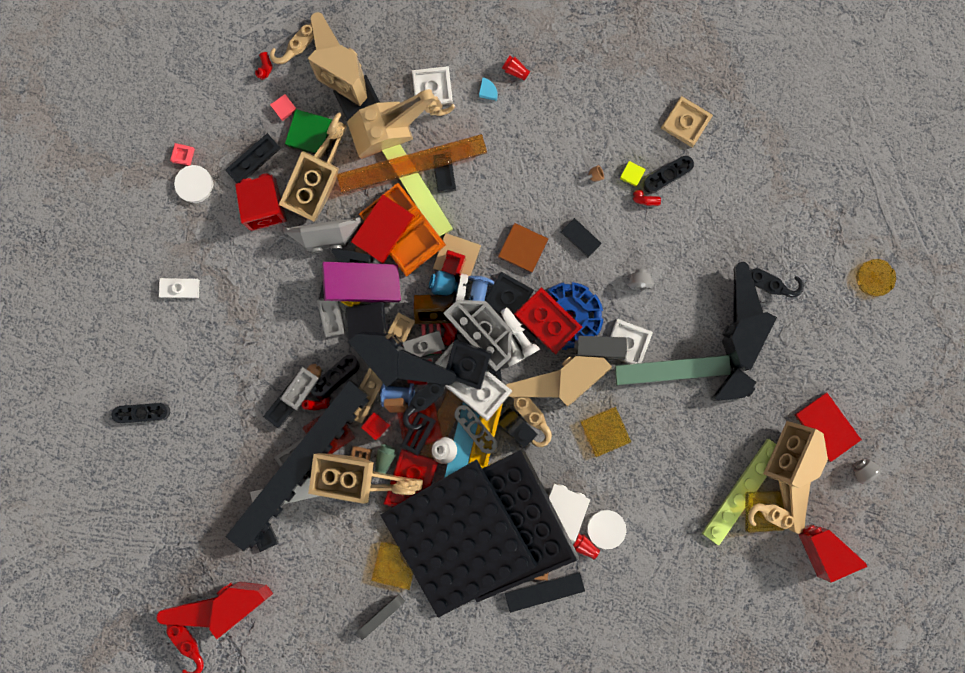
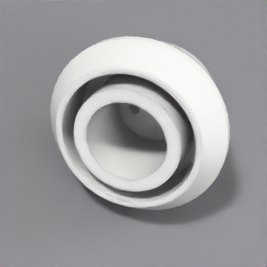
M439 438L432 446V456L438 463L448 464L457 455V446L450 438Z

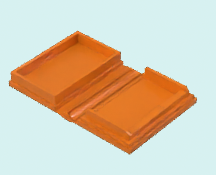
M398 183L383 195L415 216L389 254L407 277L444 248L446 244ZM381 196L359 213L363 221L366 220Z

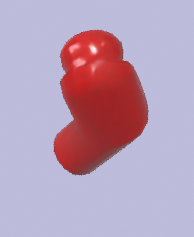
M268 52L259 54L262 66L255 71L256 77L262 80L268 78L273 69Z
M642 190L633 192L635 203L646 206H660L661 204L660 196H643Z
M442 323L445 328L442 341L444 345L448 346L456 339L457 329L453 323Z
M327 397L320 400V402L304 400L302 408L312 411L326 409L330 406L329 402L331 399Z

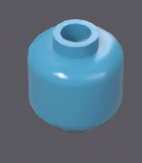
M439 270L431 275L429 288H431L433 294L451 295L452 292L456 293L458 282L455 281V275Z

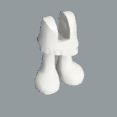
M506 307L501 310L502 317L512 329V334L515 335L522 347L521 351L512 337L511 358L507 361L508 366L511 367L537 352L540 348L526 338L522 332L525 330L521 327L522 324L518 322L514 314Z

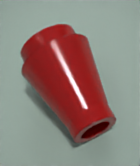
M509 55L502 67L505 73L524 81L530 73L515 56L513 58Z
M578 533L573 544L576 552L593 560L596 559L600 550L584 534Z

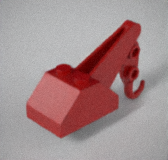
M231 582L216 593L218 597L165 608L158 612L157 621L167 626V636L182 655L196 663L195 671L188 672L184 669L182 673H201L204 667V661L200 656L197 641L185 626L209 627L211 633L218 639L273 595V592L266 584L238 582L233 585Z

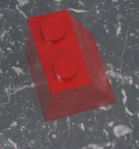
M261 174L258 176L259 178L252 180L247 178L235 184L241 223L250 231L287 222L284 207L279 205L281 196L277 181L272 174Z
M812 524L806 526L803 532L798 534L817 577L832 583L868 567L866 562L829 529Z

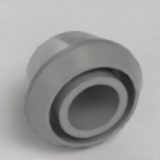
M636 269L635 273H632L628 286L634 290H648L654 286L651 274L647 273L646 269Z
M861 459L854 465L856 479L861 484L870 483L881 473L880 465L869 459Z

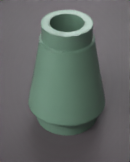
M381 444L380 448L377 449L375 472L386 474L396 455L394 447Z

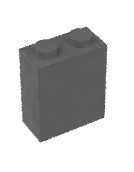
M579 336L578 341H575L574 351L578 356L627 360V338Z

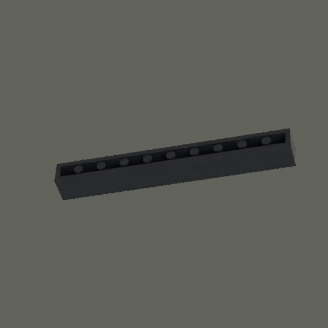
M352 380L345 385L225 536L242 551L248 548L252 549L259 541L258 535L261 532L264 534L271 526L269 521L273 516L277 518L284 509L281 506L285 501L289 503L295 496L294 490L298 485L302 487L307 481L308 477L306 475L312 470L313 455L317 453L328 454L333 448L330 444L334 439L339 440L345 432L343 428L346 424L351 425L356 419L357 415L355 413L359 408L363 410L370 400L367 399L369 394Z

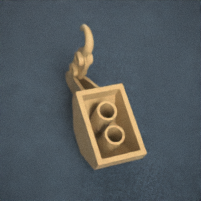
M316 12L311 16V23L301 27L289 41L286 53L281 58L275 57V48L271 50L270 59L276 64H284L292 57L302 53L314 39L316 50L308 57V60L317 80L359 106L367 99L364 74L358 61L357 53L353 49H347L339 44L322 13Z
M427 89L401 103H376L360 109L347 121L358 156L363 159L382 152L384 149L413 140L409 125L424 110L430 113V115L443 116L453 111L455 105L451 104L450 107L442 109L443 106L439 98L434 96L431 89Z
M337 113L327 130L329 136L314 156L304 151L301 152L279 203L280 206L312 221L317 220L326 204L339 168L331 165L347 129V126L339 121L341 113ZM337 138L328 161L321 160L333 140Z
M570 356L562 363L564 367L561 370L506 385L512 390L509 397L514 398L516 410L529 425L541 430L545 435V439L542 442L532 440L531 443L534 446L544 447L548 445L552 434L546 424L543 413L529 397L560 398L566 406L571 405L612 369V366L605 358L575 356L572 359Z
M786 421L763 473L779 481L784 509L774 504H755L751 507L748 514L750 524L756 526L754 515L757 511H760L767 521L783 529H789L798 534L803 532L810 484L821 476L828 460L824 434L822 432Z
M317 453L313 455L308 494L364 504L369 501L370 491H392L395 494L401 495L415 494V490H422L423 480L373 471L374 462L364 458ZM373 476L396 480L397 484H371V479Z

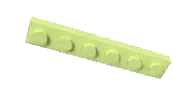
M766 439L703 530L702 534L715 544H721L767 476L763 473L776 446L770 439Z

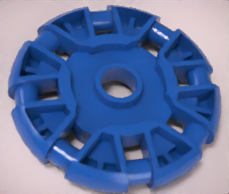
M571 282V284L559 283L547 290V293L552 298L554 297L558 300L557 303L565 311H572L575 314L574 319L582 326L574 335V341H569L562 350L574 348L575 341H578L579 336H598L602 329L604 318H602L603 307L596 294L593 295L588 287L575 282ZM571 291L572 297H565V292ZM582 296L589 300L586 304L580 300ZM588 312H594V318H588ZM585 326L590 330L586 335L582 332Z

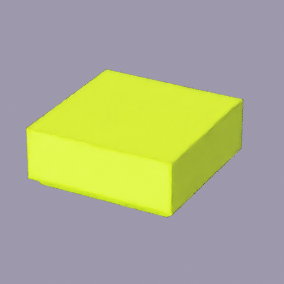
M629 161L620 179L637 187L646 169Z

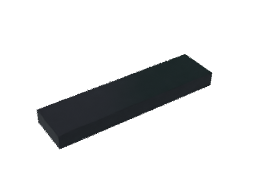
M575 572L504 593L509 612L511 613L585 592L580 572Z

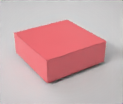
M286 94L270 104L282 121L295 113L296 110Z
M175 143L170 161L190 166L195 149Z

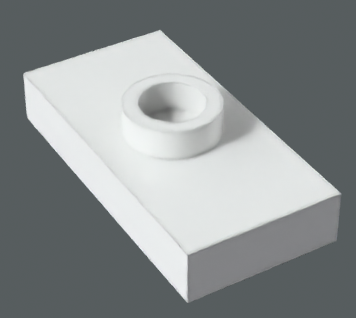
M160 278L159 297L199 299L200 280Z

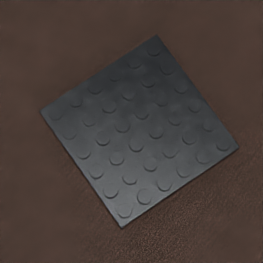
M524 448L482 469L536 561L537 566L475 598L477 603L579 559Z
M477 459L380 514L438 618L537 566L536 561Z

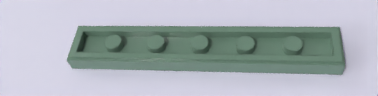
M729 355L614 365L616 385L731 375Z

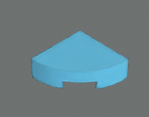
M482 78L479 97L497 101L498 93L495 85L490 80Z

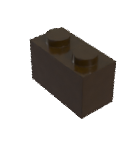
M453 294L414 295L415 324L452 323L444 315V312L453 305Z

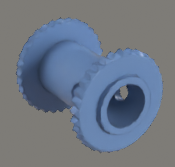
M469 276L468 280L473 282L469 300L485 301L487 286L493 285L494 281L482 276Z
M383 383L380 393L382 407H384V399L403 398L409 406L415 395L414 384L410 383V387L404 388L397 386L386 387Z

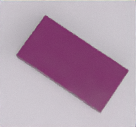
M343 262L322 263L324 301L399 303L401 301L398 265Z

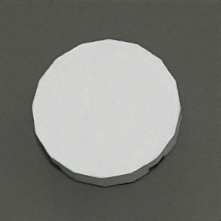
M196 165L186 166L180 170L174 182L175 190L179 197L190 203L203 202L210 196L214 185L209 172Z
M461 273L455 302L457 300H464L466 283L468 282L467 274Z
M600 510L589 519L587 525L588 536L597 547L613 549L623 542L626 535V524L618 513L611 510Z

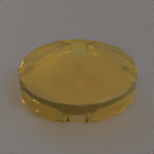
M871 259L863 263L856 275L857 285L860 290L872 297H880L889 293L895 287L897 280L895 270L891 268L887 261L881 259Z

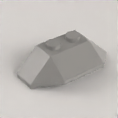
M359 217L284 228V232L306 250L311 251V253H321L323 249L330 248L332 251V248L342 249L343 246H347L362 226V221Z
M457 300L444 312V315L473 346L492 352L489 364L495 371L511 358L512 329L486 301Z

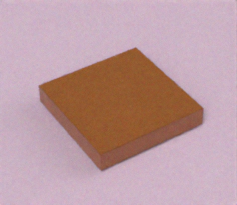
M514 223L498 258L533 273L548 242V238Z

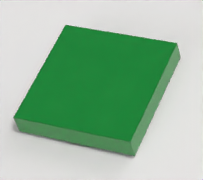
M296 109L285 145L316 154L328 137L327 130L332 119Z

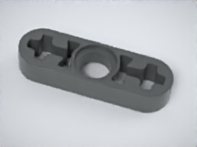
M459 406L455 410L456 420L482 452L487 454L494 452L497 447V441L469 406ZM467 409L469 411L467 414L469 419L473 416L476 420L471 421L466 426L464 423L468 421L464 417H459V410ZM477 423L481 426L482 431L480 434L474 435L471 433L470 427L472 424ZM486 432L488 435L484 437L487 441H493V448L485 449L483 447L485 445L484 441L481 439L478 442L476 438L481 437Z
M400 594L396 595L356 631V634L362 640L401 607L405 600Z

